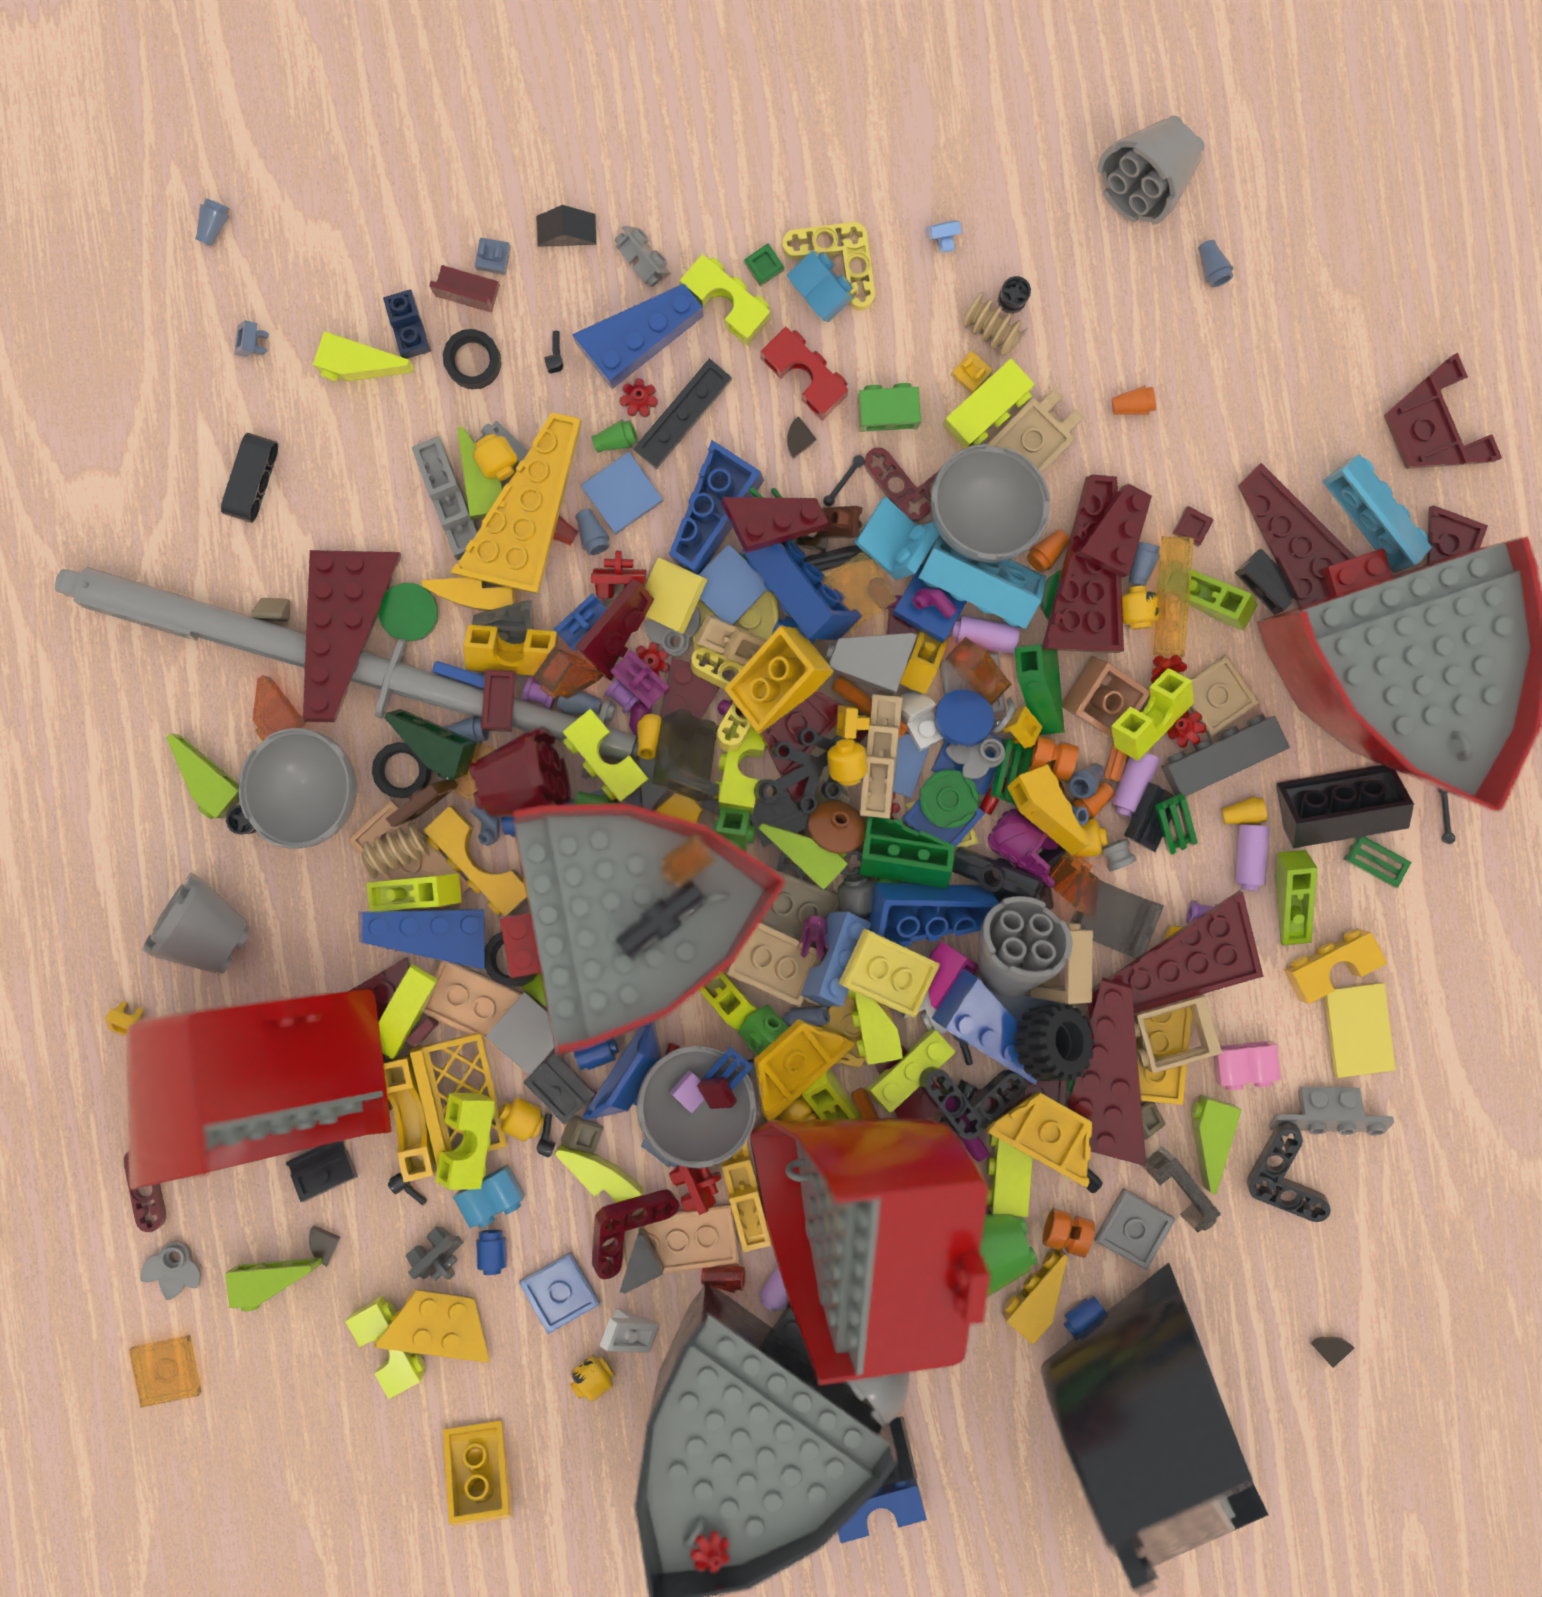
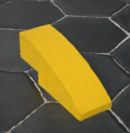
M467 577L422 580L424 588L441 598L478 611L487 612L517 603L516 590L509 587L486 588V582Z

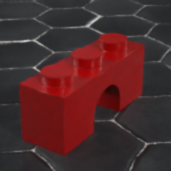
M785 326L760 351V359L780 379L794 369H801L807 372L811 377L812 383L802 393V401L823 421L847 397L849 389L846 386L848 383L838 372L833 374L825 366L827 362L817 351L812 353L805 346L806 341L796 330L791 332Z

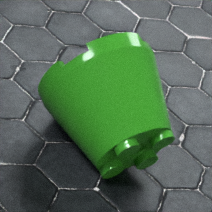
M985 1214L980 1252L991 1274L987 1298L1028 1273L1031 1265H1035L1037 1262L1033 1248L1028 1245L1026 1238L1028 1233L1027 1225L1022 1217L1016 1218L1013 1214Z

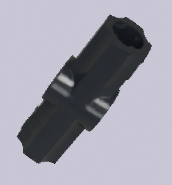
M962 846L957 849L954 855L952 872L979 882L986 891H1001L1013 897L1024 896L1037 899L1041 891L1042 878L1014 868L1006 859L997 858L994 860ZM992 870L999 874L1000 880L995 878Z
M690 879L665 900L660 899L640 916L641 919L619 934L615 941L633 961L658 940L662 941L682 925V921L707 902V899L698 886Z

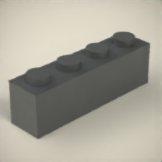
M1264 714L1257 715L1247 720L1248 726L1238 730L1237 726L1221 732V739L1212 742L1209 738L1194 745L1195 751L1185 755L1184 751L1169 756L1167 758L1169 763L1161 767L1174 795L1177 796L1182 793L1186 797L1289 749L1290 746L1276 716L1265 718Z

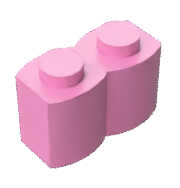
M1272 1041L1220 1046L1222 1054L1214 1056L1216 1081L1219 1085L1225 1086L1226 1090H1241L1244 1084L1254 1083L1255 1087H1269L1273 1085V1081L1281 1080L1277 1044Z

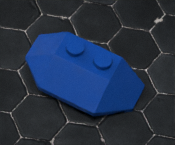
M655 1021L638 1028L582 1116L583 1118L590 1120L629 1111L633 1104L637 1106L639 1089L645 1075L662 1057Z

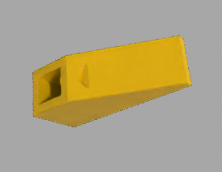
M1049 765L1021 774L1007 786L1020 813L1048 834L1050 838L1072 856L1089 845L1086 833L1079 825L1072 806L1066 800L1059 786L1058 779L1052 773Z
M1063 1249L1049 1252L1042 1261L1043 1266L1036 1274H1030L1023 1283L1024 1288L1017 1296H1011L1003 1307L1004 1311L1002 1314L1006 1322L1032 1345L1053 1323L1068 1259Z

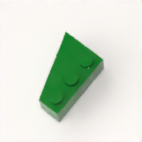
M868 816L859 875L948 889L953 870L954 845L922 830L917 832L903 825V821L896 818L891 820Z

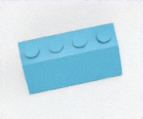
M1360 454L1347 461L1322 481L1375 550L1384 548L1393 573L1415 566L1431 550L1432 547L1428 543L1426 533L1414 525L1410 520L1409 511L1403 505L1396 502L1392 496L1391 488L1385 482L1379 480L1374 473V467L1371 462L1366 458H1362Z
M940 534L932 545L918 577L929 587L941 588L959 601L966 600L976 605L980 611L986 614L993 613L1003 618L1007 624L1014 627L1020 626L1024 629L1027 628L1042 601L1046 576L1011 559L993 563L969 559L953 550Z

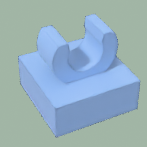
M953 220L926 226L928 239L938 238L940 252L955 250L952 235L962 233L960 221Z

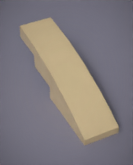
M707 614L695 638L699 645L722 653L726 658L742 665H746L767 641L710 614Z
M876 693L872 696L866 752L868 771L863 778L860 816L890 819L903 696Z

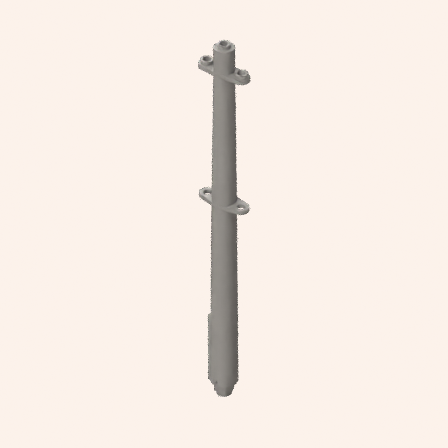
M90 567L85 568L82 573L62 569L57 575L55 581L56 592L73 597V601L83 608L194 641L202 638L305 668L306 633ZM402 638L398 640L391 659L362 651L356 672L353 673L351 682L381 690L375 717H384L392 694H397L482 718L484 688L402 663L407 640ZM514 698L513 728L528 732L529 730L545 727L556 740L563 741L567 738L563 731L578 719L568 714ZM608 699L604 700L599 719L604 725L606 721H612L616 705L611 704V700ZM607 727L612 734L602 741L599 748L600 755L617 761H623L628 756L637 760V735ZM583 767L581 777L585 779L592 777Z

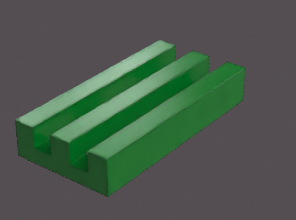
M1007 739L1002 743L1005 749V757L1001 764L997 766L990 796L1016 805L1007 786L1019 775L1028 772L1033 749L1030 747L1025 749L1020 743L1014 744L1012 740ZM1011 751H1014V752H1013V756H1012V760H1011L1010 768H1008V771H1007V776H1006L1007 782H1006L1005 790H1004V793H1001V792H1002V788H1003V783H1004L1005 775H1006V770H1007L1008 762H1009V758H1010V753H1011Z
M1182 793L1155 805L1165 845L1171 855L1176 853V848L1180 847L1181 850L1187 848L1186 844L1191 843L1195 845L1198 843L1187 800ZM1177 803L1180 809L1182 821L1186 832L1185 836L1183 834L1179 815L1176 808ZM1168 807L1177 837L1174 841L1165 809Z
M1365 836L1355 838L1354 844H1351L1349 848L1350 852L1343 859L1394 888L1399 887L1412 863ZM1364 844L1401 864L1400 870L1360 847ZM1358 854L1395 874V879L1355 858Z

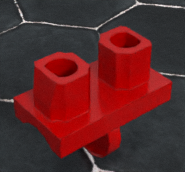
M621 550L615 551V559H604V567L615 569L593 568V573H591V583H595L597 598H613V584H624L625 589L632 579H635L642 585L646 581V569H623L634 568V559H623Z
M679 1165L669 1173L673 1185L679 1186L686 1183L689 1190L688 1193L681 1197V1204L685 1212L698 1211V1214L701 1215L709 1211L708 1208L716 1203L714 1195L719 1191L715 1183L722 1178L720 1172L710 1173L708 1167L689 1168Z

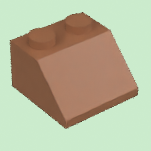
M1092 656L1063 700L1062 707L1083 722L1113 739L1111 726L1129 707L1139 711L1150 695V691L1110 663Z

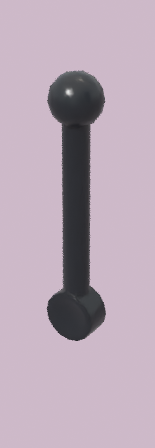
M856 455L853 458L852 466L831 494L824 497L823 503L825 506L830 507L834 504V498L855 470L863 466L865 461L863 456Z
M1438 788V792L1442 797L1445 827L1442 841L1446 844H1452L1455 842L1456 837L1451 833L1448 792Z

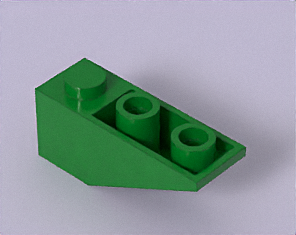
M1043 644L1014 647L1017 679L1026 706L1043 726L1039 735L1065 733L1058 650H1041Z

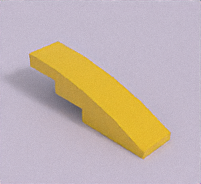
M746 1141L740 1150L721 1163L743 1253L772 1246Z

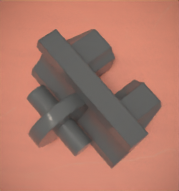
M435 1227L426 1237L434 1247L429 1253L426 1252L423 1246L418 1245L406 1254V1258L412 1267L408 1273L413 1279H416L418 1276L426 1279L430 1275L434 1281H437L441 1276L450 1280L455 1275L452 1266L458 1260L452 1253L464 1242L459 1236H451L443 1227Z

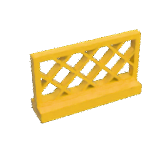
M481 1032L425 1046L421 1044L416 1047H410V1056L436 1165L438 1166L440 1152L453 1151L451 1141L456 1133L459 1132L464 1135L463 1130H456L445 1123L444 1113L447 1109L448 1096L438 1089V1084L444 1075L458 1083L453 1093H458L461 1086H464L474 1093H482L495 1101V1123L491 1122V1127L498 1131L499 1141L491 1142L487 1152L507 1147L505 1134L501 1131V1119L498 1118L499 1108ZM477 1041L479 1052L473 1061L458 1053L463 1044ZM458 1045L457 1048L455 1049V1051H453L452 1049L448 1048V1047H452V1046ZM442 1049L451 1054V1057L442 1069L432 1063L430 1052ZM455 1057L470 1065L461 1079L447 1071ZM479 1058H481L482 1067L476 1064ZM473 1068L485 1075V1081L479 1090L465 1082ZM434 1069L440 1072L437 1079L435 1077ZM486 1086L488 1088L489 1095L483 1092ZM441 1098L447 1101L444 1107L442 1106ZM447 1126L453 1129L450 1136Z

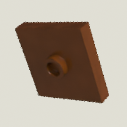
M444 779L430 784L425 789L423 787L408 797L410 800L388 816L386 820L391 827H397L417 819L458 788L457 782Z

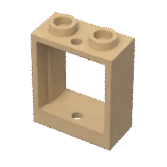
M1066 923L1071 933L1072 951L1066 963L1065 986L1059 985L1058 973L1055 977L1031 990V997L1065 1004L1092 1003L1093 930L1081 929V924Z
M1203 994L1134 1014L1135 1034L1141 1048L1137 1050V1055L1141 1066H1146V1069L1152 1073L1222 1054L1208 1001ZM1190 1006L1201 1046L1155 1059L1144 1019Z

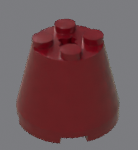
M540 727L529 730L481 757L475 763L470 764V774L475 781L477 792L474 793V801L479 810L485 809L491 817H514V811L545 805H565V801L571 800L570 781L565 760L559 757L557 750L553 747L552 744L555 743V737L547 728Z

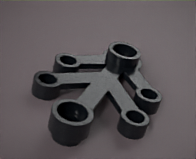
M811 728L800 729L797 733V741L800 745H814L826 750L825 753L818 757L793 749L787 742L775 743L772 747V754L776 759H788L802 764V766L775 781L771 779L758 781L754 787L756 799L762 803H774L778 800L781 791L807 777L802 796L797 800V808L804 813L814 812L817 808L816 790L822 770L828 765L827 753L839 740L850 738L835 736L833 739L817 735L815 730ZM806 732L810 734L808 742H805L803 738ZM783 745L786 752L783 756H780L779 748ZM829 775L827 782L821 787V792L825 798L836 799L841 795L842 788ZM830 785H833L835 788L832 795L828 793ZM769 786L773 788V794L770 797L766 794ZM806 799L810 800V807L808 809L804 808V801Z

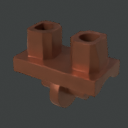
M842 506L822 508L829 524L827 529L818 531L816 535L824 536L828 539L859 537V529L862 527L859 516L862 513L863 507Z

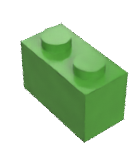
M898 383L894 385V388L882 389L881 385H868L864 387V390H859L860 432L918 429L921 423L919 387H911L910 383Z

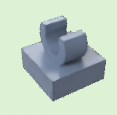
M480 237L475 263L476 269L506 275L511 247L509 242Z
M245 320L237 328L234 355L247 357L252 353L257 355L267 353L266 348H261L257 345L256 339H267L269 333L264 330L257 331V323Z

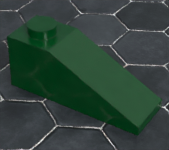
M403 709L386 713V721L428 769L438 772L437 775L440 778L455 780L468 774L477 744L476 741Z

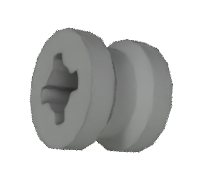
M1127 838L1102 848L1101 854L1106 856L1108 860L1107 867L1109 871L1123 868L1137 860L1135 855L1129 851L1130 843Z

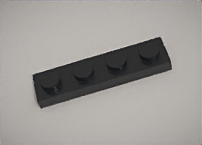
M709 358L633 448L634 451L657 470L732 381V377Z

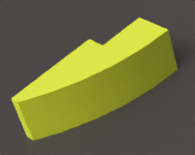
M413 964L399 984L379 1021L382 1053L393 1060L405 1047L406 1039L420 1020L438 981L437 978Z
M561 1144L554 1153L594 1197L603 1189L615 1202L638 1197L642 1194L643 1187L628 1173L596 1154L569 1149L564 1144Z

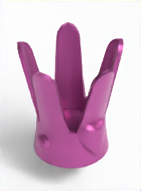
M810 916L805 919L803 935L797 945L799 947L803 941L802 958L807 956L812 941H816L817 957L820 960L824 957V943L826 949L829 950L826 939L828 924L824 918Z

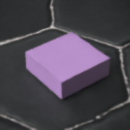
M688 1070L669 1093L690 1113H693L704 1101V1097L697 1087L701 1080Z

